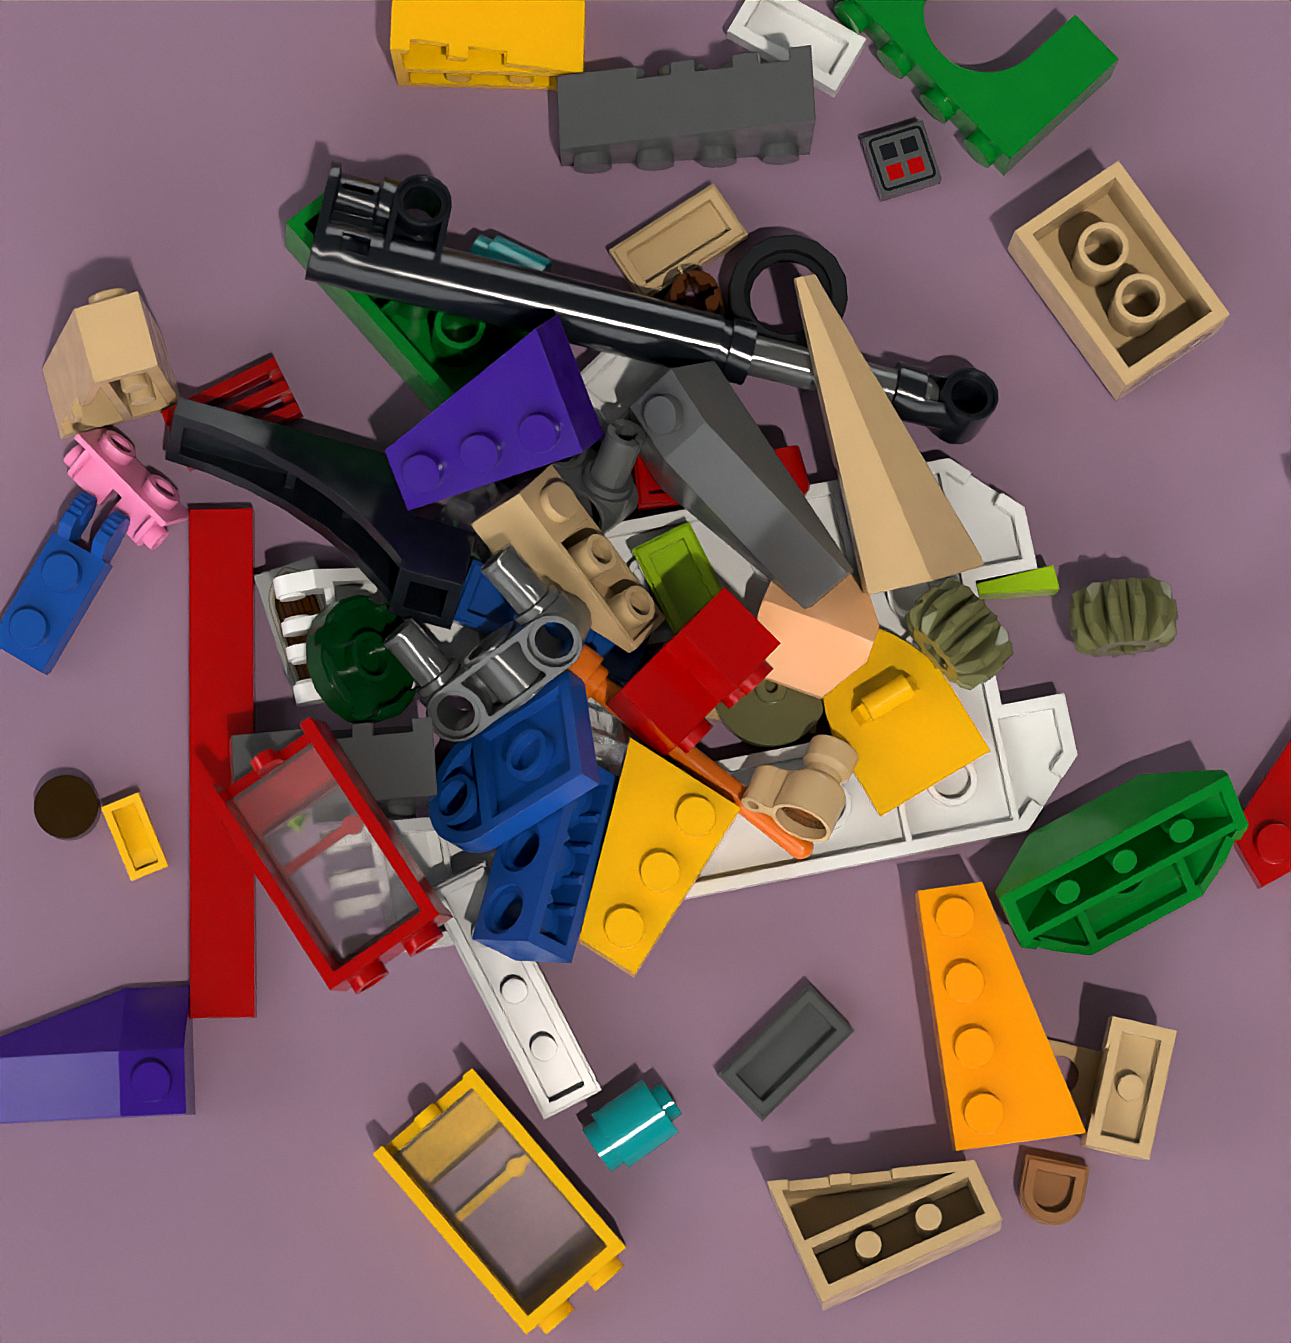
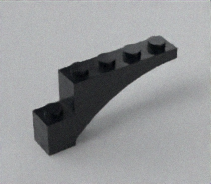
M179 397L173 415L165 460L211 474L244 488L287 511L321 534L366 575L390 603L388 613L405 618L413 617L416 621L451 630L476 532L414 516L415 509L408 511L386 453Z

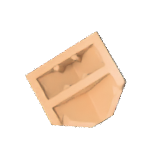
M850 574L814 606L807 609L800 606L770 581L756 619L781 644L765 659L774 668L765 679L818 699H823L837 685L867 663L880 626L870 595L863 593L860 577Z

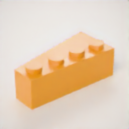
M983 882L918 890L914 897L952 1151L1086 1133Z

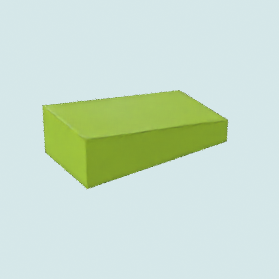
M1054 565L976 583L980 600L1056 595L1060 590Z

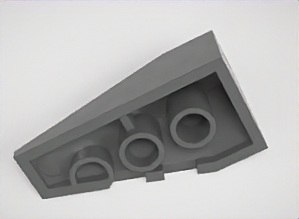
M715 361L671 368L630 406L628 420L638 424L646 433V440L640 450L639 457L659 487L804 609L814 606L854 572Z

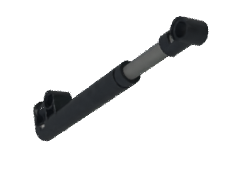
M334 160L331 162L305 280L528 334L558 314L569 344L668 368L715 361L730 383L742 385L748 375L817 392L808 347L757 335V324L737 318L728 320L721 314L443 247L452 208V197L447 186L439 179L430 175L416 174L407 177L403 181L384 176L379 182L342 173V163ZM420 209L426 212L432 219L418 220L411 217L406 210ZM900 361L896 364L895 368L867 362L901 421L929 427L932 433L940 440L949 444L961 445L971 441L995 411L999 401L998 389L994 381L985 372L976 368H961L949 374ZM952 399L965 402L970 407L972 413H965L959 410L954 405Z

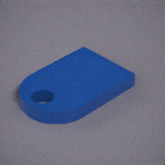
M568 670L548 682L525 704L514 711L504 714L476 736L464 742H458L450 750L436 773L437 796L429 802L430 820L434 830L441 838L469 853L490 851L600 784L586 688L581 678ZM467 794L463 806L456 812L461 799Z

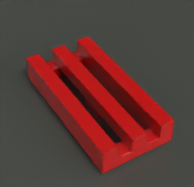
M274 357L188 398V400L215 406L271 379L273 385L224 409L246 415L281 398L284 407L259 419L285 426L304 417ZM177 404L161 411L169 430H171ZM187 467L190 472L195 470L193 468Z

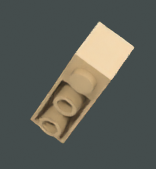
M552 464L503 494L471 523V526L492 554L510 543L545 586L553 584L557 590L576 595L584 601L591 612V629L628 653L636 650L666 619L650 594L643 588L617 553L612 543L605 537Z

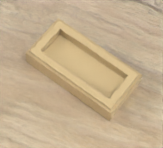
M713 183L611 248L609 256L635 294L657 298L668 291L678 276L686 273L688 277V271L701 270L746 241L748 233Z

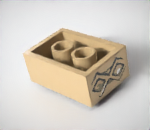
M1119 160L1015 230L1007 249L1116 401L1215 335L1230 315Z

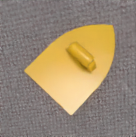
M881 629L877 632L867 663L823 698L825 715L833 737L848 743L857 752L859 760L853 773L880 817L991 751L941 671L935 669L933 663L914 646L894 634Z

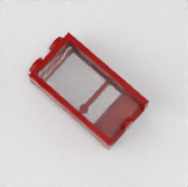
M309 716L299 723L305 734L280 751L269 748L256 755L250 761L253 770L228 788L212 784L202 793L329 990L348 991L352 988L357 995L383 980L389 974L385 964L405 950L410 957H413L439 941L443 937L439 927L453 918V915L444 906L333 737L335 735L327 723Z

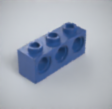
M597 765L600 783L598 786L497 847L474 929L473 940L515 961L572 963L620 777Z

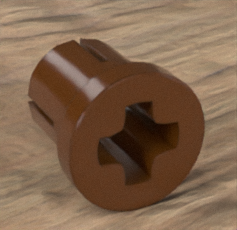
M701 270L688 271V277L686 273L678 276L664 297V301L684 305L685 294L694 291L695 296L699 300L706 299L705 311L725 316V298L718 287V283L714 277Z

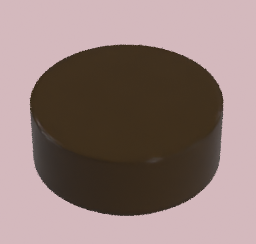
M61 775L48 780L39 789L34 801V814L39 826L46 833L60 840L73 841L85 837L95 828L101 815V802L97 792L89 783L76 776Z

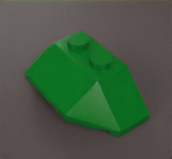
M1224 770L1140 774L1030 833L995 893L1013 934L1022 948L1037 949L1039 947L1055 952L1091 956L1203 896L1227 860L1235 839H1241L1249 824L1230 777Z

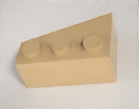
M114 288L90 296L88 298L89 305L73 309L42 370L61 440L76 436L78 433L109 427L156 414L178 403L180 395L163 334L138 291L127 294L124 288Z
M975 1160L891 1168L889 1171L851 1175L850 1173L832 1174L829 1177L767 1181L772 1200L823 1311L1001 1231L1003 1222Z

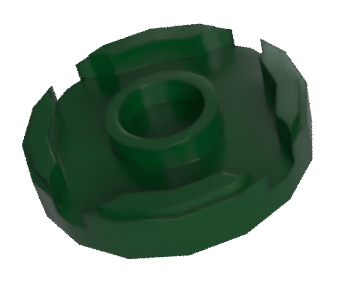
M360 594L326 605L313 619L306 639V662L316 692L331 711L350 723L372 722L375 724L400 715L413 701L417 687L412 688L413 677L389 649L383 645L384 639L404 621L400 616L388 613L389 606L386 603L377 605L375 602L368 600L371 597Z

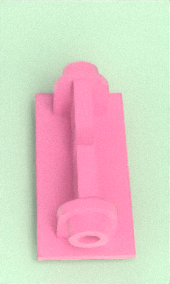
M104 427L78 433L74 437L79 445L75 446L63 460L70 468L67 475L85 492L96 497L98 505L105 504L115 491L122 497L107 515L110 516L114 510H118L129 516L131 520L126 534L137 546L145 544L150 550H154L169 535V532L164 528L165 526L189 519V511L179 502L180 495L175 487L161 476L151 474L135 458V448L121 434Z

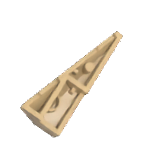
M813 274L794 278L793 281L834 468L837 469L863 593L871 595L930 582L984 566L976 546L817 276Z

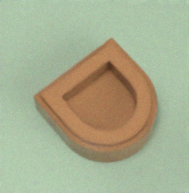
M1024 1154L1018 1185V1199L1023 1211L1032 1220L1044 1225H1061L1072 1220L1079 1213L1084 1203L1090 1167Z

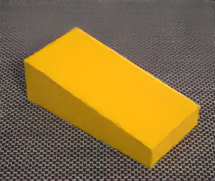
M140 791L101 807L131 881L169 866Z

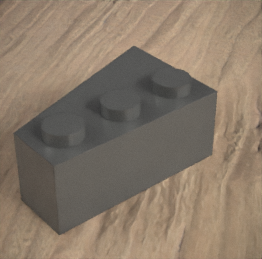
M432 717L413 718L412 726L374 728V723L371 722L351 724L352 729L331 730L335 735L333 737L389 821L416 818L415 808H425L437 796ZM296 729L232 735L229 741L231 785L253 770L250 761L256 755L269 748L280 751L305 734L304 731ZM339 787L300 815L313 814V825L343 824L344 819L350 816L351 812L356 811Z

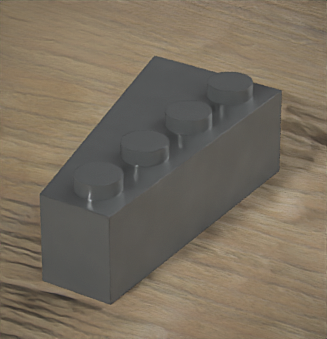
M811 45L790 47L789 60L769 63L760 60L758 51L733 54L732 62L722 65L720 69L708 70L707 66L697 63L694 59L675 61L659 68L657 71L658 76L645 77L644 69L637 66L557 76L561 165L574 166V171L578 173L596 174L611 170V164L637 163L638 169L646 171L669 169L674 166V161L699 160L701 166L709 168L731 166L737 163V158L762 157L763 163L771 165L794 163L799 160V155H810L816 120Z

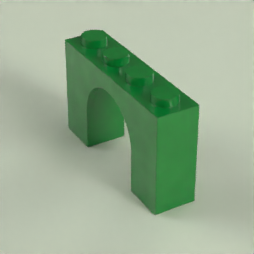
M833 0L837 4L834 7V11L840 21L858 35L864 32L880 48L877 51V55L887 70L898 79H903L907 76L922 92L920 100L928 112L941 123L945 124L950 120L966 137L963 140V144L970 155L986 168L993 165L1003 176L1109 80L1119 60L1074 15L1034 53L1018 65L996 72L972 71L951 62L940 53L931 41L924 21L923 9L927 0Z

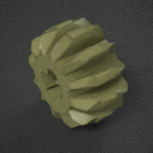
M1132 576L1126 579L1111 578L1110 581L1092 582L1088 587L1079 588L1072 594V599L1070 600V615H1068L1070 635L1074 637L1075 649L1086 655L1090 654L1093 657L1112 656L1114 658L1120 655L1134 656L1136 653L1154 652L1157 648L1166 647L1174 641V637L1177 635L1176 620H1178L1176 599H1173L1171 585L1153 577L1140 579Z
M947 578L938 586H932L915 601V605L905 615L911 637L922 649L921 653L932 661L935 669L942 671L950 682L957 683L961 688L971 691L982 682L986 683L1004 668V663L1014 654L1012 642L1009 640V632L1000 624L997 619L998 616L986 606L984 599L980 600L969 586L961 585L959 581Z

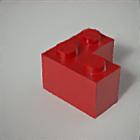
M724 587L698 610L606 705L660 757L663 758L677 746L687 754L713 728V725L705 717L720 702L730 709L744 695L747 696L774 669L765 659L781 643Z

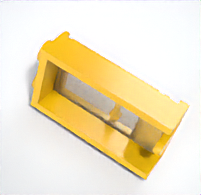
M471 1068L462 1076L463 1079L436 1103H432L413 1119V1123L386 1146H381L376 1150L373 1156L522 1331L527 1335L538 1325L545 1334H548L575 1310L574 1306L568 1301L572 1294L586 1282L595 1291L598 1290L625 1266L617 1255L626 1248V1245L487 1085L477 1071Z

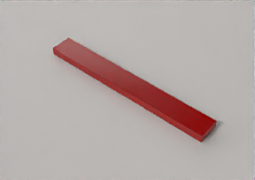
M253 508L189 509L191 1019L257 1018L256 875L202 793L212 784L225 788L231 786L230 738L232 735L256 733L255 512Z

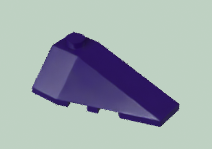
M190 985L125 988L0 1037V1124L196 1115L193 1019L190 1018Z

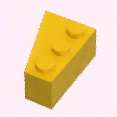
M392 0L390 52L398 86L557 91V76L585 73V0Z
M630 738L579 942L635 978L738 817L741 808L632 738Z

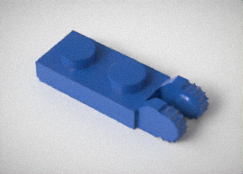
M85 491L77 494L68 510L65 511L60 520L57 534L53 532L0 622V649L46 675L51 673L113 566L109 563L130 525L131 519H129V516L114 510L103 522L94 537L90 553L77 546L76 544L96 511L95 508L98 501L96 497Z

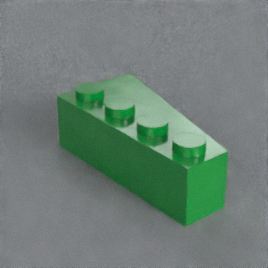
M324 192L286 222L285 248L305 270H307ZM317 283L431 412L528 335V333Z

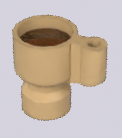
M816 735L811 739L802 759L805 768L791 771L779 769L771 765L756 767L741 799V804L752 812L772 816L780 828L799 839L810 842H824L829 840L846 804L845 792L840 784L849 781L859 756L852 746L839 738L829 735Z

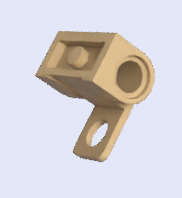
M1111 1016L1107 1019L1101 1047L1102 1051L1048 1039L1054 1056H1063L1070 1059L1078 1072V1080L1070 1094L1078 1113L1087 1115L1084 1126L1086 1133H1083L1081 1146L1129 1158L1150 1160L1174 1048L1176 1030Z

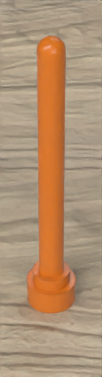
M584 644L579 658L565 671L568 670L582 679L586 688L587 701L591 697L622 721L606 705L621 688L607 677L610 671L601 665L604 658L587 644ZM677 746L666 755L667 758L690 776L741 808L739 814L793 857L805 859L812 854L814 849L813 842L799 839L787 833L776 824L772 816L752 812L741 804V799L747 787L694 746L685 754Z

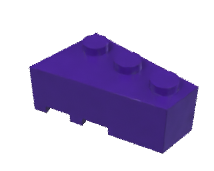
M555 315L535 328L384 450L408 511L583 453L604 436L559 315Z

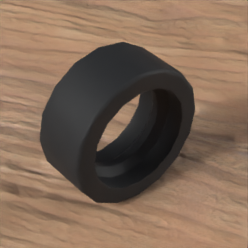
M795 234L771 236L751 246L735 264L727 295L729 319L737 318L756 323L757 335L808 347L804 330L798 333L782 334L769 330L758 321L751 308L750 292L754 280L764 269L776 263L793 262L805 266L818 277L841 319H843L848 301L846 276L836 257L817 241Z

